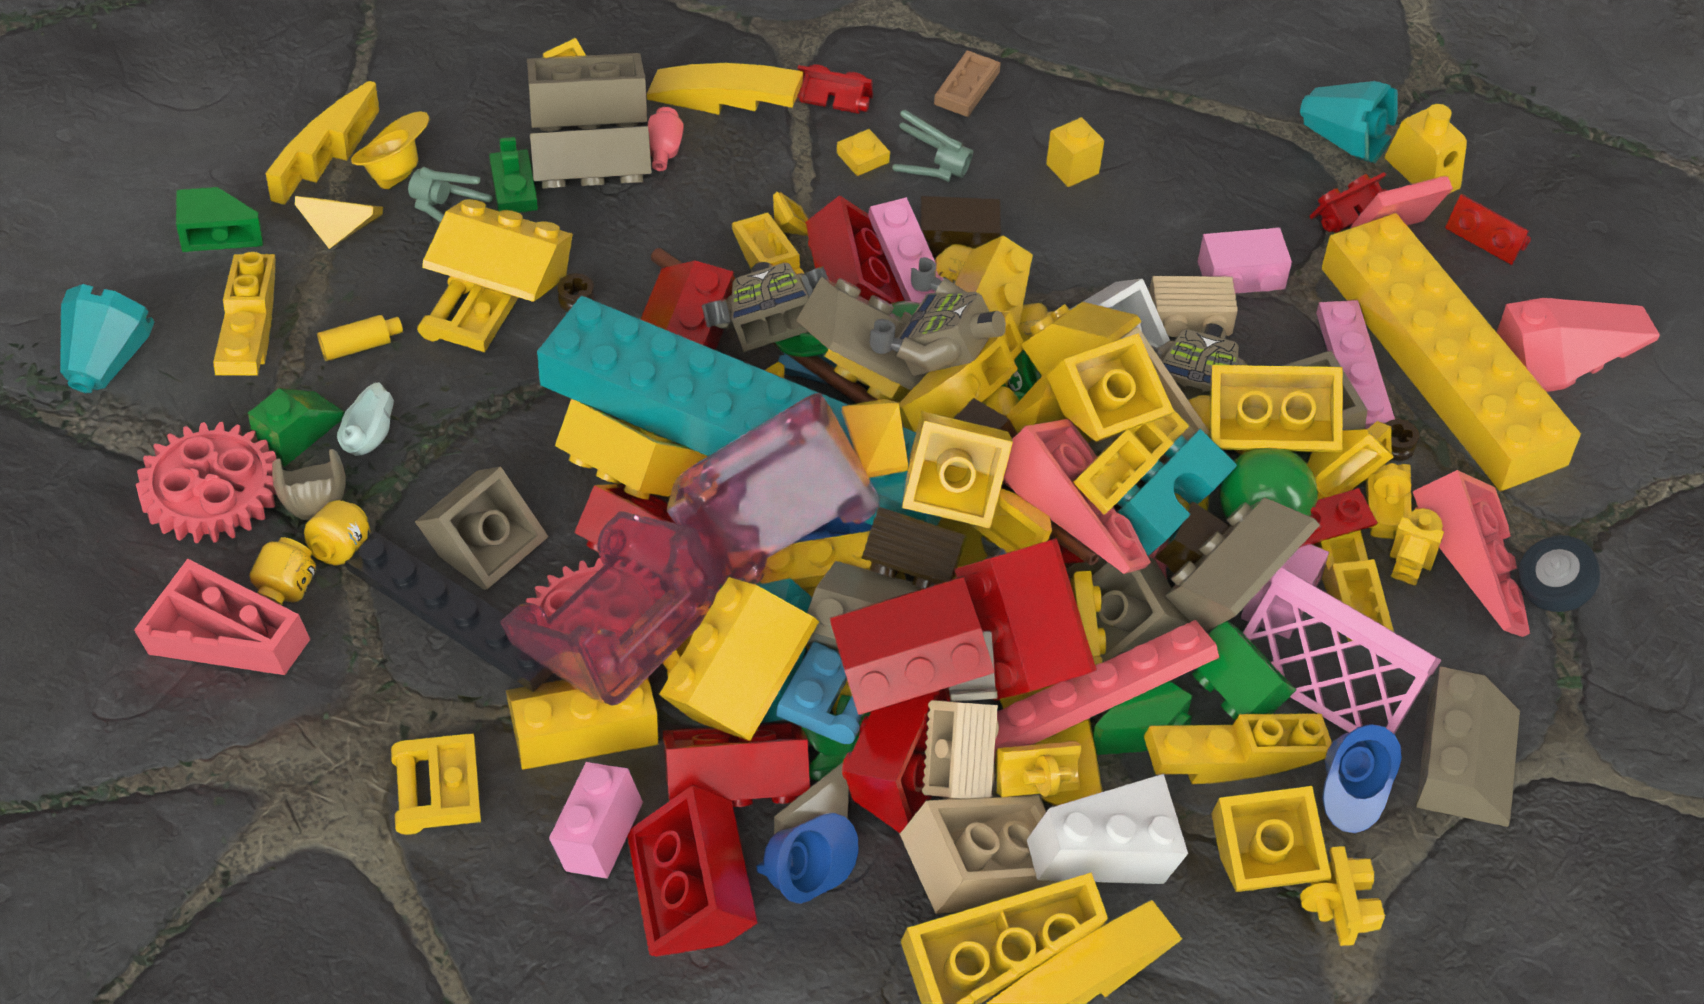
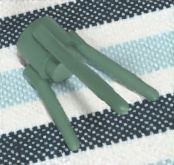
M902 110L900 115L921 130L904 122L900 123V129L937 148L938 151L934 163L940 165V168L894 164L892 169L908 174L938 177L947 182L951 180L952 175L963 178L970 166L973 150L963 146L962 142L948 137L907 110Z
M426 167L417 169L414 172L408 186L409 196L416 199L414 207L428 213L440 223L444 214L432 205L437 203L443 204L447 200L449 193L485 202H492L493 197L489 194L448 183L479 184L480 178L477 176L434 171Z

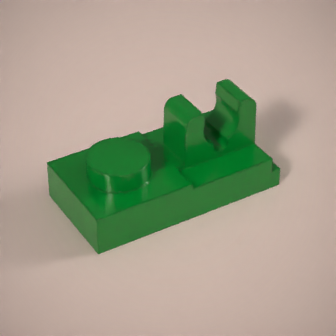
M515 137L500 138V152L489 153L498 211L508 210L517 213L537 211V197L528 149L516 150Z

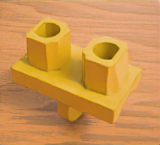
M1390 463L1383 465L1366 478V502L1378 522L1376 526L1369 527L1371 536L1394 539L1401 518H1406L1412 512L1411 468L1409 464L1397 465Z
M1420 508L1410 512L1406 518H1401L1390 553V557L1396 559L1391 577L1411 585H1416L1422 568L1431 571L1444 531H1442V521L1437 513L1430 509Z
M1076 741L998 748L995 752L996 793L1001 797L1041 794L1047 797L1054 796L1057 792L1079 790L1078 759L1081 754V745Z
M1345 846L1330 847L1331 862L1329 863L1331 879L1310 882L1311 886L1304 889L1300 894L1301 905L1307 911L1317 912L1319 920L1322 922L1334 919L1340 946L1354 945L1358 933L1381 929L1385 914L1379 898L1357 899L1356 891L1372 889L1374 870L1371 859L1347 858Z

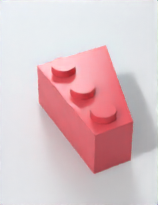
M190 559L185 561L134 629L148 655L285 675L311 640L299 614Z

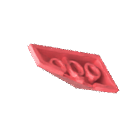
M1538 298L1506 304L1497 330V334L1546 392L1565 389L1575 384L1578 377L1588 372L1594 374L1602 370L1605 363L1616 357L1624 358L1657 341L1660 336L1643 306L1554 298Z
M1069 419L1025 426L1012 439L1013 443L1003 478L1006 486L1013 489L1022 499L1050 516L1053 522L1123 574L1144 569L1151 563L1131 522L1125 516L1117 513L1114 506L1103 515L1073 483L1097 456Z
M1456 470L1413 491L1417 503L1415 509H1430L1441 518L1444 534L1439 548L1504 631L1521 637L1529 635L1530 630L1522 591L1510 577V571L1516 569L1517 565L1515 557L1508 553L1504 546L1503 540L1510 537V531L1496 488Z

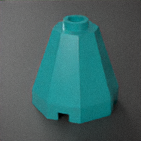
M1376 81L1314 88L1310 95L1304 97L1301 103L1300 115L1304 117V125L1360 160L1376 163L1389 146L1391 135L1385 134L1387 125L1395 126L1397 120L1398 90L1391 88L1389 84Z
M85 284L68 289L61 303L60 372L68 380L67 384L71 388L83 393H92L93 390L103 389L109 384L150 336L155 321L152 317L146 318L148 310L145 306L113 290L104 289L101 296L91 294L93 286Z

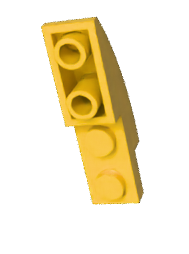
M247 252L244 254H234L223 297L225 315L213 361L215 375H258L260 364H265L273 311L275 254Z
M1001 312L1006 323L1005 333L999 337L989 338L974 361L928 372L899 403L901 420L906 429L916 432L921 411L954 419L956 414L962 411L973 398L983 402L1018 370L1014 359L1023 350L1021 344L1024 342L1011 312Z
M1240 714L1233 725L1149 726L1144 735L1155 774H1188L1191 784L1228 782L1288 771L1325 759L1327 750L1332 744L1322 714Z

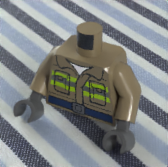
M923 257L919 259V271L911 268V283L917 291L926 292L932 289L935 293L925 296L898 338L894 337V323L886 319L876 320L874 329L870 332L869 343L872 350L876 353L884 354L892 350L898 352L896 356L905 360L912 376L971 363L978 357L989 338L999 337L1005 333L1006 323L1000 311L989 312L982 295L979 293L967 292L946 278L943 281L936 277V263L929 258Z
M768 262L755 264L751 268L750 274L737 277L733 281L732 295L728 296L727 299L716 300L702 305L706 326L711 327L715 325L726 331L736 330L743 352L809 332L796 320L821 276L829 280L824 266L804 274H795L789 263H781L775 266Z
M1213 323L1206 324L1201 332L1189 329L1182 330L1176 341H1168L1158 348L1152 346L1188 400L1200 395L1210 396L1212 365H1247L1244 360L1238 358L1239 345L1234 341L1225 339L1226 332L1224 328Z

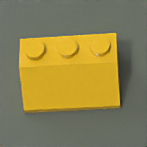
M466 199L445 212L424 257L422 268L535 302L555 287L560 279L566 276L573 234L559 230L560 227L551 222L535 223L522 219L523 216L520 213L508 210L499 212L486 208V204L481 201Z
M1212 365L1210 439L1221 450L1277 448L1288 451L1342 452L1343 367Z
M574 399L570 401L555 444L556 447L570 454L568 459L570 462L585 468L592 469L594 467L598 469L597 477L616 484L623 483L626 485L624 488L626 493L641 499H649L650 494L668 497L713 459Z
M728 577L723 587L717 592L715 600L702 623L694 631L691 641L677 665L669 673L668 680L659 695L693 721L750 741L819 621L758 585Z
M640 666L631 667L628 670L612 671L611 676H607L605 673L594 674L592 679H588V676L543 683L534 692L526 687L506 690L522 770L658 745L657 711L649 678Z

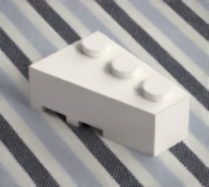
M1164 774L1051 807L1027 838L1037 880L1064 881L1092 872L1095 882L1164 884L1188 854Z

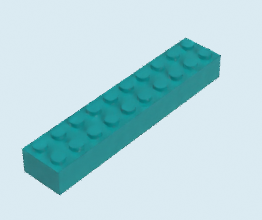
M582 295L537 351L540 386L860 521L873 525L878 507L934 525H938L942 519L939 516L902 508L908 471L864 479L842 415V406H847L843 402ZM902 427L909 466L916 432Z

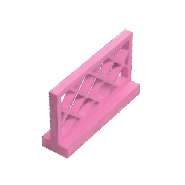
M1281 567L1271 578L1270 582L1272 584L1243 633L1250 641L1268 636L1274 660L1271 663L1284 677L1282 665L1306 659L1312 684L1296 688V691L1290 696L1294 700L1314 712L1322 714L1324 718L1349 733L1357 727L1363 726L1359 711L1384 705L1388 719L1386 728L1395 734L1430 675L1434 674L1441 659ZM1279 596L1292 604L1297 623L1273 629L1269 610ZM1301 610L1314 618L1303 621ZM1264 621L1266 631L1256 633ZM1322 622L1330 626L1335 646L1311 651L1305 627ZM1298 629L1304 653L1280 659L1274 635ZM1339 632L1354 641L1342 644ZM1360 645L1369 649L1374 669L1349 674L1343 650ZM1337 651L1343 677L1319 682L1313 657ZM1378 655L1393 664L1381 667ZM1401 668L1416 677L1406 694L1388 697L1383 672ZM1376 674L1382 700L1358 706L1351 680ZM1345 682L1351 708L1333 712L1325 707L1320 688ZM1314 690L1316 701L1303 694V692ZM1401 701L1393 715L1391 703ZM1353 713L1355 724L1341 716Z

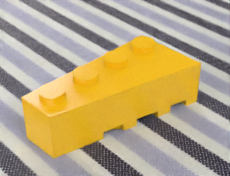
M1003 235L970 251L955 285L967 292H977L982 295L989 312H1011L1016 326L1019 328L1033 254Z
M1091 872L909 927L901 939V944L921 1004H981L1014 984L1070 945L1101 928L1108 917Z

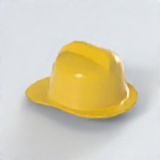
M422 111L413 112L392 122L367 146L352 156V164L364 165L370 176L376 180L382 189H390L403 181L418 164L415 139L428 125L430 119L428 114Z

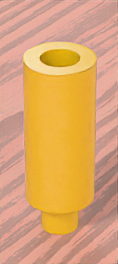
M382 315L318 332L317 337L325 361H330L390 343V336L402 333L403 328L399 317L384 320Z

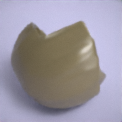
M329 450L330 462L326 464L309 466L295 471L283 470L280 459L273 461L272 477L276 494L285 509L292 515L300 519L310 520L328 502L342 500L346 487V475L337 451Z

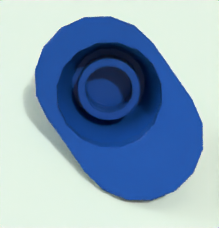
M1369 724L1357 727L1352 732L1343 734L1334 740L1327 750L1325 757L1327 777L1322 795L1324 812L1331 824L1341 831L1358 833L1369 829L1378 821L1385 808L1402 757L1401 745L1395 734L1384 726Z
M828 813L817 816L797 827L778 831L770 838L765 848L764 861L756 866L757 872L767 876L768 881L776 889L781 890L782 894L789 901L797 904L810 901L814 897L841 884L848 878L855 867L859 847L854 825L845 816Z

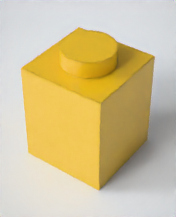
M1082 117L1050 131L1046 165L1067 187L1091 178L1100 172L1104 139Z

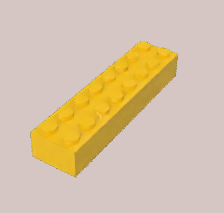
M1397 213L1330 235L1321 269L1347 301L1358 300L1365 324L1500 492L1569 465L1581 435L1579 430Z

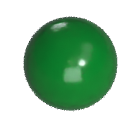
M1260 448L1242 453L1233 461L1237 466L1221 482L1220 501L1226 518L1244 502L1252 506L1263 498L1272 500L1310 517L1311 509L1316 507L1318 500L1317 483L1312 470L1300 456L1284 449Z

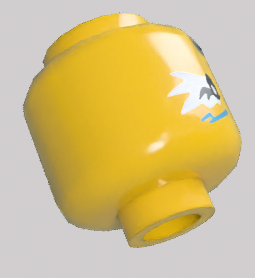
M341 500L328 502L307 522L304 530L305 542L312 551V555L331 565L345 564V561L353 557L371 534L365 512L359 506Z

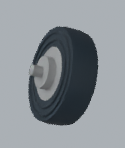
M1552 536L1540 540L1527 550L1520 563L1519 579L1525 595L1533 604L1547 611L1565 612L1582 606L1595 594L1600 583V566L1595 553L1585 542L1571 536Z

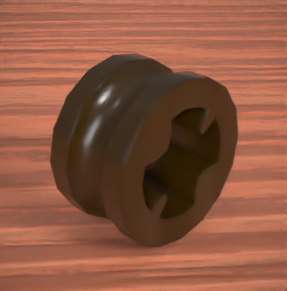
M579 273L569 274L560 279L558 283V303L560 307L569 312L581 295L594 300V284L592 280L586 275Z
M1394 419L1385 423L1391 426L1393 455L1391 460L1403 461L1412 457L1419 440L1417 428L1412 423L1401 419Z

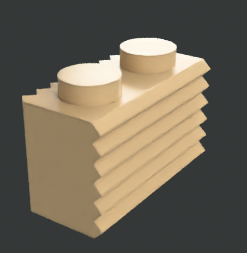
M1152 276L1149 294L1168 336L1177 337L1182 330L1186 329L1201 332L1202 328L1210 323L1224 328L1227 336L1233 334L1238 308L1236 306L1237 300H1235L1236 294L1233 277Z
M931 700L928 704L931 710L927 714L930 720L926 723L929 730L926 732L928 739L925 743L928 748L925 750L927 758L924 760L926 768L923 770L926 776L922 780L925 784L922 788L924 795L964 799L991 798L992 784L996 776L993 764L995 738L999 731L997 721L998 705Z

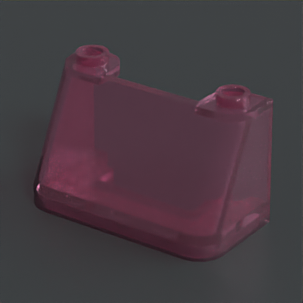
M815 393L684 471L673 484L667 512L722 587L728 577L756 585L764 577L763 569L767 564L768 557L838 516L845 523L853 521L855 524H860L866 521L879 507L880 497L831 407L821 393Z
M619 511L600 531L597 549L604 566L549 618L542 607L532 603H522L501 621L508 639L515 647L590 698L608 705H618L624 701L700 626L712 606L717 592L720 590L719 581L696 528L624 511Z

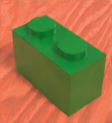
M1229 621L1218 625L1208 634L1216 643L1219 658L1198 667L1192 673L1209 692L1216 689L1225 698L1220 705L1235 721L1240 714H1273L1296 691V688L1248 637Z

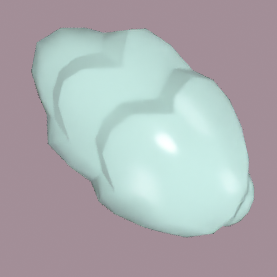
M379 382L368 386L345 411L337 439L342 449L352 455L359 456L370 453L382 443L389 432L390 415L394 400L391 394Z

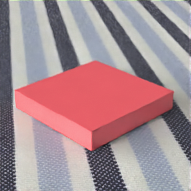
M1448 176L1378 193L1355 220L1351 228L1397 213L1407 226L1425 221L1453 189Z

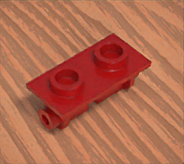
M798 65V71H803V83L797 98H800L801 103L826 107L829 95H834L833 109L860 114V111H868L870 98L873 99L874 96L872 79H867L864 75L857 72H847L846 74L832 72L821 65H810L809 67Z
M1385 172L1371 179L1368 174H1365L1351 182L1347 186L1348 190L1340 193L1338 188L1326 193L1318 199L1320 206L1309 216L1310 219L1321 215L1323 217L1322 225L1327 232L1333 231L1338 233L1353 225L1359 217L1354 208L1356 207L1361 214L1378 193L1387 191L1379 185V182L1386 176Z
M1463 194L1459 196L1445 226V229L1510 265H1513L1519 251H1524L1531 241V237L1528 236L1529 230Z
M1358 488L1317 500L1316 507H1312L1310 510V517L1314 518L1320 526L1300 547L1376 526L1378 522L1361 490Z

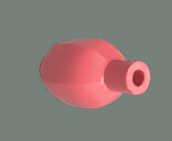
M670 107L659 108L656 114L650 116L647 124L650 156L653 157L652 168L657 171L666 170L668 159L677 155L682 141L684 124L678 117L677 111Z

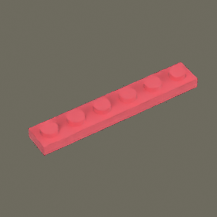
M1194 620L1151 641L1138 645L1110 660L1095 665L1097 669L1095 672L1054 684L1043 691L997 711L999 731L995 738L994 762L995 752L998 748L1033 745L1219 658L1216 643L1201 625Z

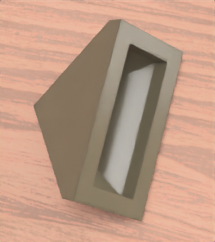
M843 763L774 816V834L784 829L797 827L823 814L836 813L848 819L849 787L842 775Z

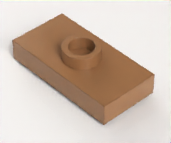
M967 50L935 94L934 105L969 117L1000 73L1001 63Z

